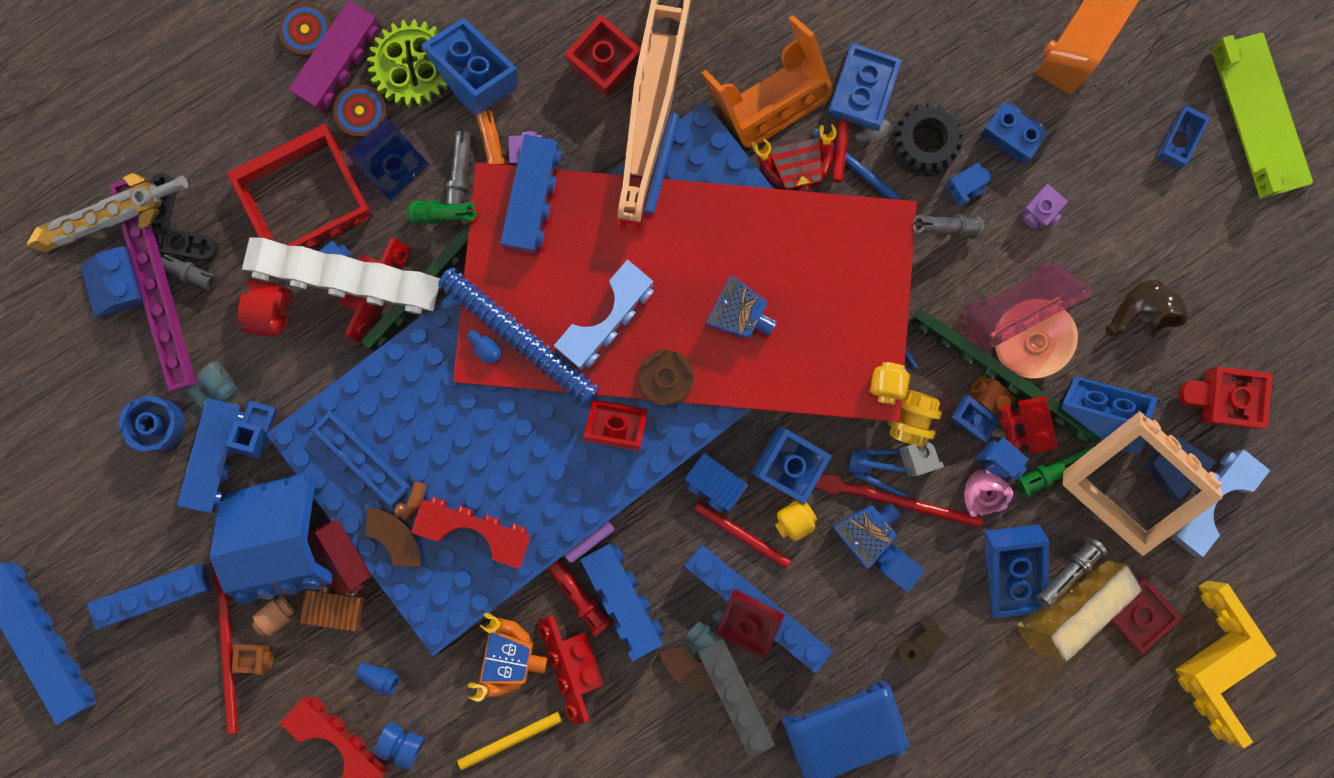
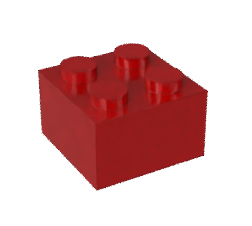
M600 14L565 53L566 63L605 98H608L637 66L641 48Z

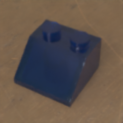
M386 117L346 153L390 201L429 165L406 137Z

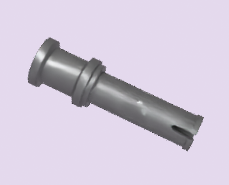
M461 131L455 132L451 177L445 184V189L447 190L446 204H465L466 193L469 192L470 187L466 183L472 134L464 131V136L461 135Z
M955 214L951 218L917 215L913 220V223H921V226L913 225V229L917 233H945L958 239L967 236L969 239H978L982 236L985 228L983 219L978 215L966 217L963 214Z
M1091 537L1087 538L1084 542L1085 545L1078 553H1073L1070 556L1069 564L1037 595L1036 598L1043 607L1051 609L1081 575L1089 574L1092 571V566L1100 558H1104L1107 555V550L1099 541Z

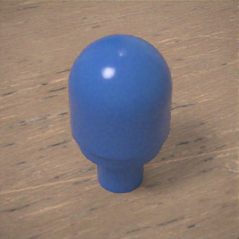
M474 329L466 336L474 345L472 350L484 363L494 364L500 359L501 349L490 337L488 338L485 335L482 338Z

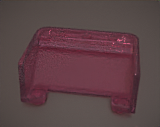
M1050 260L1036 268L1037 274L983 303L980 299L965 306L967 311L960 316L977 347L986 351L1096 292L1093 287L1060 263L1053 265Z

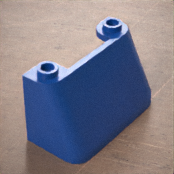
M884 679L871 683L872 688L869 689V693L862 689L859 694L810 713L806 711L803 713V719L801 716L795 717L794 714L781 719L803 778H832L888 755L894 758L907 752L906 748L910 743L891 687Z

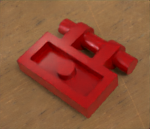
M1047 396L1019 401L1020 411L1012 412L1010 405H1003L999 408L1001 413L999 421L1001 427L1005 429V439L1020 452L1023 445L1029 446L1030 454L1058 449ZM1023 423L1025 433L1017 434L1015 425Z

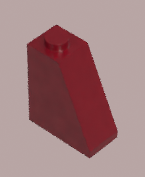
M332 520L308 531L307 542L315 563L333 573L332 584L329 585L338 594L347 591L353 594L365 586L364 581L372 575L339 520Z

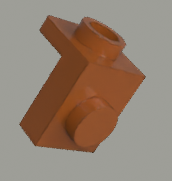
M983 375L973 383L970 391L967 393V395L998 419L1001 416L999 408L1003 405H1010L1011 407L1016 400L998 381Z
M234 644L232 673L264 675L268 673V669H271L273 653L270 652V645Z

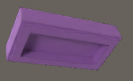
M607 521L567 552L565 557L569 562L573 563L613 532L615 527L610 521Z

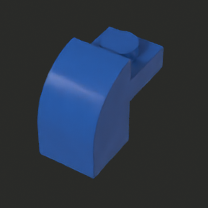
M249 401L242 421L235 420L225 444L228 450L260 458L269 444L270 439L266 434L272 428L278 412L277 409Z

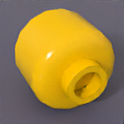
M883 362L882 366L874 369L870 392L879 397V403L895 405V400L906 398L910 375L904 370L905 366Z
M794 501L777 512L779 522L775 526L783 539L788 536L792 541H799L815 530L814 522L818 520L807 502L802 504L800 501Z

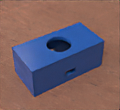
M1188 106L1180 109L1156 158L1179 170L1185 167L1210 117ZM1175 133H1183L1186 136L1187 143L1184 147L1179 148L1172 143Z

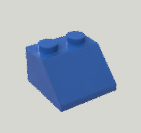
M121 246L97 253L81 265L95 318L143 305L128 248Z
M777 426L751 474L805 504L832 455L789 430Z

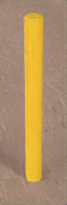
M559 712L551 714L457 760L461 770H464L561 723L562 718Z

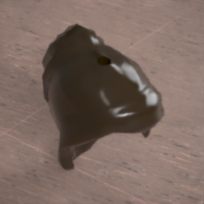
M1149 280L1139 283L1127 294L1115 321L1107 326L1105 330L1108 332L1109 337L1117 336L1126 332L1141 320L1147 323L1152 322L1154 326H1157L1151 331V336L1155 337L1163 328L1185 325L1189 319L1188 312L1179 294L1168 290L1164 283L1158 280Z

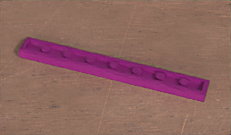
M124 179L109 184L112 195L133 188ZM136 216L120 224L168 393H174L195 386L197 383L152 224L139 229V216Z

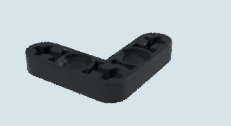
M158 173L150 179V183L158 187V184H163L164 180L165 183H168L174 179L165 173ZM177 191L163 196L164 199H167L166 202L161 201L164 215L160 219H154L152 222L155 225H161L160 229L157 227L153 228L154 235L158 237L156 242L159 253L202 261L213 260L219 253V245L213 238L203 234L169 229ZM178 236L184 237L185 246L181 250H174L172 247L173 240ZM206 241L211 246L210 251H205L204 255L203 251L192 248L193 243L204 246Z

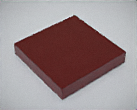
M1143 576L1103 612L1106 618L1140 655H1144L1183 619L1152 583Z
M734 589L716 635L766 660L785 614Z

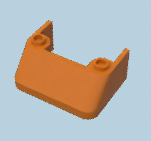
M1084 0L1059 39L1049 42L1042 53L1046 58L1034 73L1071 95L1096 69L1139 0Z
M794 15L789 17V21L796 39L789 43L782 51L781 59L784 67L740 94L733 84L721 86L707 70L701 72L716 107L737 139L745 147L752 148L754 142L759 145L763 142V138L767 140L827 102L832 95L833 86L815 34Z

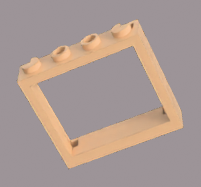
M1140 411L1063 471V486L1142 556L1223 498L1221 491L1222 483L1216 479V475L1213 472L1208 473L1203 469L1195 455L1191 453L1188 455L1181 449V445L1172 435L1167 436L1161 431V427L1155 419L1152 421ZM1140 435L1202 490L1147 532L1086 478Z

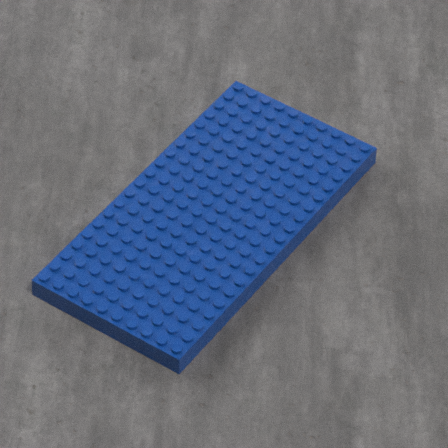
M705 101L679 120L664 179L773 189ZM625 162L609 174L624 175ZM450 294L435 305L433 311L426 312L266 435L296 475L310 474L311 482L315 484L314 499L331 521L339 520L369 572L432 656H434L485 616L483 615L485 613H490L753 409L686 403L660 406L649 400L594 395L587 404L582 406L580 404L581 400H575L572 393L454 383L461 305L458 303L459 300L452 299V294ZM593 399L648 409L640 452L583 441ZM329 410H332L411 486L393 507H389L310 431ZM420 482L427 485L423 500L430 501L431 497H436L447 501L446 507L457 510L459 505L474 510L473 516L484 519L485 514L501 519L500 525L509 528L512 523L528 528L527 534L533 536L523 566L520 569L492 560L488 541L481 533L471 528H458L449 533L443 541L439 542L414 534L420 547L422 566H392L391 555L385 545L377 539L365 536L367 508L383 510L394 515L398 503L407 504L413 483ZM419 509L410 520L403 521V518H399L410 531H412Z

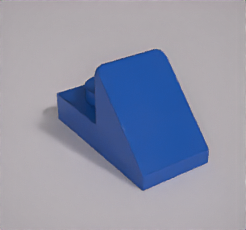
M965 394L949 423L965 429L979 441L987 443L998 425L999 419L972 397Z

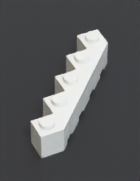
M253 237L249 238L242 270L252 272L251 277L258 280L268 281L270 277L288 281L290 286L306 290L307 286L329 290L328 294L344 298L345 294L367 298L366 302L373 305L383 306L384 302L403 306L405 311L414 314H421L422 310H434L439 288L438 282L440 278L418 271H403L381 263L362 262L343 255L325 254L303 246H287L265 238Z

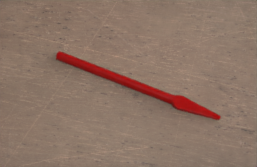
M822 474L815 485L816 488L830 494L843 492L886 504L891 503L893 506L981 528L983 517H971L970 514L847 483L842 481L837 475Z
M213 568V583L217 588L227 734L238 733L235 679L234 673H232L233 651L229 596L223 592Z

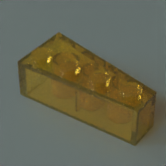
M1108 560L1071 586L1051 609L1042 606L1016 626L1031 650L1067 662L1142 590L1126 564Z

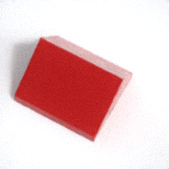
M593 399L583 441L640 452L648 409Z

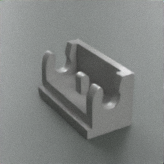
M926 443L929 455H927L924 447H919L915 444L899 448L904 467L907 468L906 473L908 477L918 476L944 467L943 462H939L936 450L931 443Z

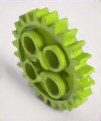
M413 19L411 26H407L406 22L402 20L401 28L399 29L392 23V32L389 33L383 29L382 32L385 38L375 37V41L379 46L370 47V51L375 56L367 58L368 62L374 65L368 68V72L370 75H376L371 81L374 85H379L377 90L380 94L386 92L385 97L388 101L395 97L397 106H400L403 100H405L408 108H411L413 101H416L418 106L422 107L423 99L432 104L431 96L434 94L441 98L439 89L448 90L449 87L426 53H418L417 48L436 36L438 29L434 26L429 30V26L425 21L421 27H418L415 19ZM408 41L410 42L411 54L415 60L413 66L417 76V86H413V74L409 68L410 58L406 48V42ZM393 50H402V53L399 57H390ZM425 70L434 71L430 78H421ZM399 75H407L404 83H395Z

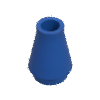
M364 662L356 673V678L362 680L380 696L386 695L390 697L396 690L400 677L395 674L394 670L368 665Z

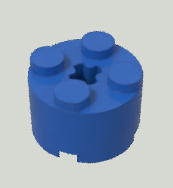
M143 396L131 401L123 408L119 417V429L122 431L125 442L133 449L146 452H165L172 450L183 437L186 417L184 412L170 400L154 396ZM151 421L155 423L154 427L150 425Z

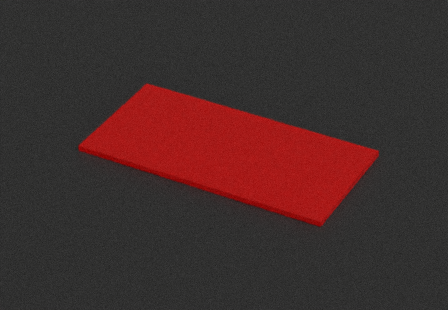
M476 162L472 203L475 205V208L471 209V211H477V216L469 223L464 280L469 279L470 285L475 284L477 286L476 290H482L484 292L483 295H488L491 302H497V307L501 306L504 308V313L509 312L511 314L510 318L515 317L518 324L522 323L525 330L527 328L531 330L530 334L537 335L538 341L543 340L544 346L549 345L552 352L556 351L559 358L562 356L565 359V363H571L572 369L576 367L578 369L577 373H583L585 375L584 378L586 380L590 379L593 386L595 384L598 385V391L595 395L648 400L643 395L638 384L640 366L650 354L659 350H671L682 354L689 361L693 369L694 379L691 391L679 403L900 422L902 400H895V405L879 403V397L870 392L874 369L882 366L883 362L903 366L905 363L915 233L913 229L915 223H913V220L916 217L917 201L663 179L654 215L649 216L642 212L641 221L635 222L618 219L624 175L555 169L553 177L557 178L554 194L549 193L547 204L551 205L548 221H543L541 230L545 232L544 244L542 248L537 249V253L534 255L505 249L500 244L517 166ZM630 176L629 186L640 188L643 177ZM648 188L647 195H646V198H645L644 207H645L646 199H647V196H648L649 188ZM629 260L653 281L654 286L651 289L654 293L646 303L639 302L633 309L636 314L627 325L620 324L615 330L618 335L608 347L603 344L596 352L599 357L590 368L585 366L580 370L560 353L554 345L572 324L581 327H592L608 318L615 302V295L609 280ZM731 275L768 302L762 314L777 322L770 336L754 329L749 340H745L705 326ZM465 305L461 306L454 383L567 393V389H562L559 382H553L554 378L552 376L548 378L546 376L547 372H541L538 365L535 367L532 364V360L528 361L525 354L520 355L519 349L514 350L512 348L513 344H507L505 338L501 339L498 332L494 333L492 331V327H486L485 321L480 322L478 320L479 316L474 317L471 310L467 311ZM473 329L482 338L486 335L498 344L501 349V357L496 363L486 364L472 350L474 345L466 338Z

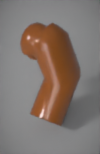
M414 482L407 504L398 503L396 505L395 517L403 518V521L412 519L420 508L427 485Z

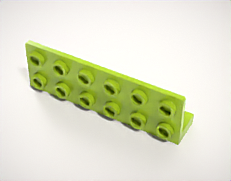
M1261 32L1236 40L1233 35L1222 38L1211 47V51L1260 199L1311 185L1313 180L1264 33Z

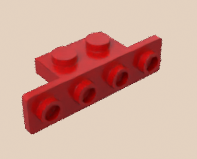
M391 238L380 261L361 254L359 261L381 263L402 270L411 248L399 240ZM345 294L344 298L340 297L338 303L355 311L345 336L363 344L361 342L362 339L375 326L385 302L383 306L367 303V298Z
M553 615L538 619L539 635L545 641L548 650V661L555 670L557 687L563 694L566 702L567 716L574 725L585 724L590 720L581 695L604 685L586 632L562 641Z

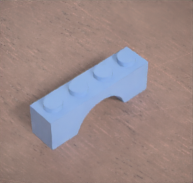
M629 260L609 280L615 295V302L608 318L592 327H581L572 324L554 345L560 353L580 370L585 366L590 368L599 357L596 352L603 344L608 347L618 335L615 330L620 324L627 325L636 314L633 309L639 302L646 303L654 293L651 289L654 286L653 281Z
M1233 450L1223 456L1220 461L1221 467L1216 473H1213L1216 475V479L1222 483L1221 491L1223 496L1233 490L1254 492L1270 470L1245 450ZM1217 503L1175 532L1170 538L1192 556L1204 557L1220 536L1214 524V509Z

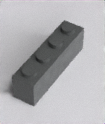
M722 639L698 651L702 663L749 757L752 758L774 747V741L724 640Z

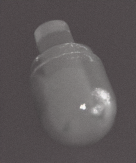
M883 119L879 131L864 127V131L855 134L856 142L861 144L869 141L872 144L883 141L891 135L892 125L888 120Z

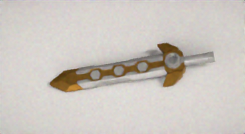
M131 173L124 176L123 179L133 188L101 200L97 204L75 213L64 215L36 227L27 242V247L46 253L72 243L76 239L139 216V229L148 227L159 213L157 208L161 206L160 198L178 190L186 189L189 186L187 179L184 176H179L173 181L156 187L155 184L150 183L149 179Z

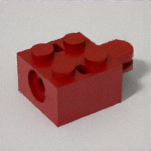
M1225 367L1206 369L1205 380H1191L1183 383L1178 390V398L1185 406L1202 408L1201 424L1248 430L1268 429L1273 373Z

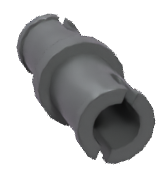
M168 254L161 258L165 272L179 277L180 281L186 284L191 282L208 291L211 290V287H214L216 283L215 274L197 268L192 262L188 261L185 263Z

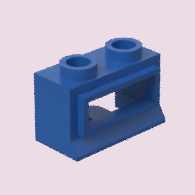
M1004 437L998 443L990 440L974 459L976 462H982V467L990 473L1006 478L1009 481L1011 479L1017 480L1024 474L1027 469L1024 465L1029 460Z

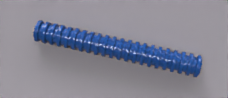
M453 267L442 275L438 282L440 289L445 288V293H451L452 299H458V303L461 306L465 305L467 311L471 310L474 317L479 316L478 320L480 322L485 321L486 327H492V331L494 333L498 332L501 339L505 338L507 344H513L512 348L514 350L519 349L520 355L525 354L528 361L532 360V364L535 367L538 365L541 372H547L546 376L548 378L552 376L554 378L553 382H559L562 389L566 388L568 394L572 393L575 400H581L580 404L582 406L594 397L598 391V385L595 384L593 386L591 384L592 381L590 379L586 380L583 373H577L578 369L576 367L571 368L570 362L565 363V359L562 356L559 358L556 351L552 352L549 345L544 346L543 340L538 341L537 335H531V330L528 328L525 330L522 323L518 324L515 317L510 318L511 314L509 312L504 313V308L501 306L497 307V302H491L488 295L484 296L482 290H476L477 286L475 284L470 285L469 279L464 280L463 274H457V270Z

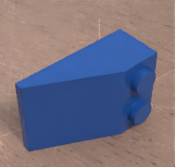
M464 17L422 44V49L453 93L475 116L517 88V67Z
M1075 376L1062 404V409L1104 440L1139 411L1152 420L1158 398ZM1140 435L1122 450L1140 454L1145 439Z
M1031 525L985 531V558L993 618L1047 613L1048 609L1043 607L1036 598L1049 585V540L1041 526Z

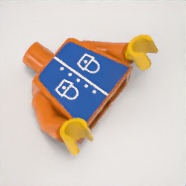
M490 613L483 615L491 619L490 624L487 626L480 625V628L489 633L479 682L485 684L480 685L473 682L468 684L469 688H477V693L467 698L477 702L484 699V697L503 696L518 690L522 684L526 683L529 671L545 674L548 661L547 657L532 655L534 642L530 640V635L517 622L496 618Z

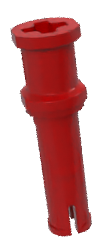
M561 559L546 569L579 610L577 616L586 621L593 630L592 635L594 637L614 622L612 619H608L598 607L599 602L595 601V599L592 600L586 594Z

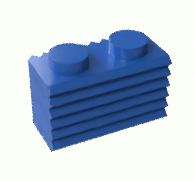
M705 453L702 454L684 479L688 482L685 488L698 497L701 493L711 499L708 504L720 513L724 509L730 512L748 487L747 483Z

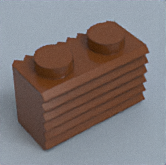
M327 585L319 586L315 590L306 589L300 623L348 631L360 630L365 597L358 596V591L350 594L349 591L338 594L337 592H332L331 586Z

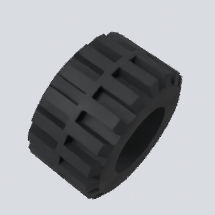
M928 102L925 107L922 103L917 104L914 109L910 108L904 116L902 115L893 130L891 145L894 146L892 149L893 156L897 155L898 157L896 160L897 164L900 166L903 163L906 166L904 169L906 172L909 173L913 170L915 171L914 175L919 177L922 173H925L926 177L932 176L935 172L939 174L945 168H948L958 156L959 150L963 146L964 140H961L964 132L963 129L958 128L961 124L959 118L956 120L952 118L955 113L951 109L947 113L944 111V105L940 104L935 108L934 103ZM918 128L933 130L940 138V150L933 153L920 150L913 141V131Z

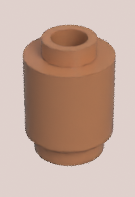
M280 596L277 600L273 598L252 616L254 619L252 626L261 636L266 634L271 637L292 619L291 616L295 613V610L284 597Z

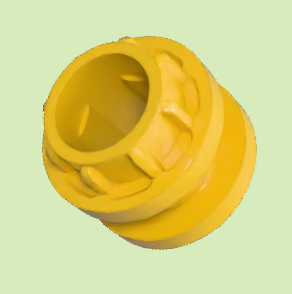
M908 390L906 398L901 402L900 422L887 423L891 426V437L919 447L925 446L928 439H934L936 432L930 429L929 426L932 418H941L942 412L938 410L940 405L938 399L920 392Z

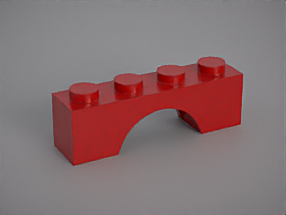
M431 497L430 501L422 500L411 533L439 542L443 541L449 533L458 528H471L481 533L488 541L492 560L518 569L522 568L533 536L527 534L528 528L513 523L509 528L500 525L501 519L486 514L484 519L473 516L474 510L458 505L457 510L446 507L448 502L436 497Z
M308 695L302 698L279 723L299 743L311 738H322L333 743L343 757L344 771L342 778H383L389 771L385 767L387 765L386 762L372 755L365 748L366 743L355 734L352 736L345 729L346 724L335 715L332 717L325 710L326 705L315 696L312 698Z

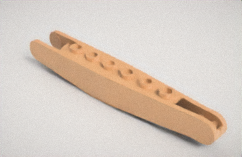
M651 0L634 81L618 219L635 222L641 221L645 198L672 105L691 0L683 1V9L658 5L660 0ZM669 17L680 22L678 35L653 32L655 18ZM630 175L643 177L640 188L629 186Z

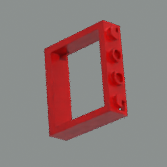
M325 124L227 173L259 238L275 241L247 184L326 144L332 152L360 208L287 244V246H303L314 250L320 246L319 242L327 238L335 239L344 234L345 229L352 225L354 227L361 226L369 220L368 217L374 215L331 130Z

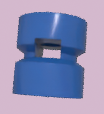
M389 721L377 741L373 755L383 760L394 758L395 766L409 771L421 750L425 737L412 731L405 735L404 729L401 726Z

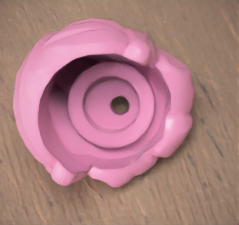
M986 469L975 471L969 477L965 486L964 498L970 516L975 517L977 514L983 516L1003 511L1008 507L1014 493L1008 486V483L1001 479V477L990 473Z

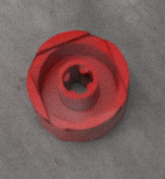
M249 279L245 286L250 287L248 293H242L239 301L238 324L243 325V328L239 330L242 333L277 338L281 331L286 332L288 329L289 316H286L287 305H290L292 302L293 291L292 289H287L284 284Z

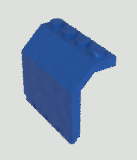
M309 473L228 492L224 496V501H220L211 545L210 560L223 592L234 598L237 603L249 604L253 600L272 599L277 595H291L300 590H315L319 586L332 584L333 573L315 563L307 542L315 488Z

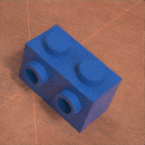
M1003 102L980 135L1025 165L1032 158L1049 132L1044 129L1043 124L1039 121L1029 119L1021 114L1022 111L1017 106Z

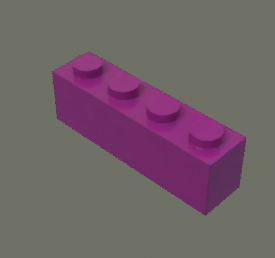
M348 0L290 86L289 90L292 94L320 113H323L325 108H330L335 100L337 90L348 82L350 71L355 64H359L364 58L365 49L368 44L374 42L375 37H378L381 25L376 17Z

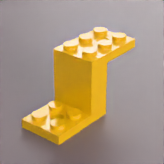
M1205 581L1198 586L1203 593L1201 599L1208 608H1213L1218 616L1216 619L1217 623L1225 632L1229 633L1175 670L1180 676L1178 678L1179 684L1187 693L1191 692L1196 701L1193 702L1195 708L1202 716L1206 715L1211 722L1209 728L1215 737L1219 740L1227 741L1230 745L1234 744L1244 749L1253 741L1221 693L1277 655L1229 584Z

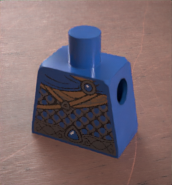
M731 275L705 326L749 340L754 329L770 336L777 322L762 314L768 302Z
M891 503L880 512L872 505H868L831 528L861 565L869 569L896 538L897 534L889 525L901 515Z

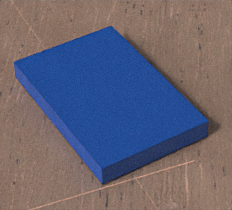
M851 43L827 115L879 132L902 59Z

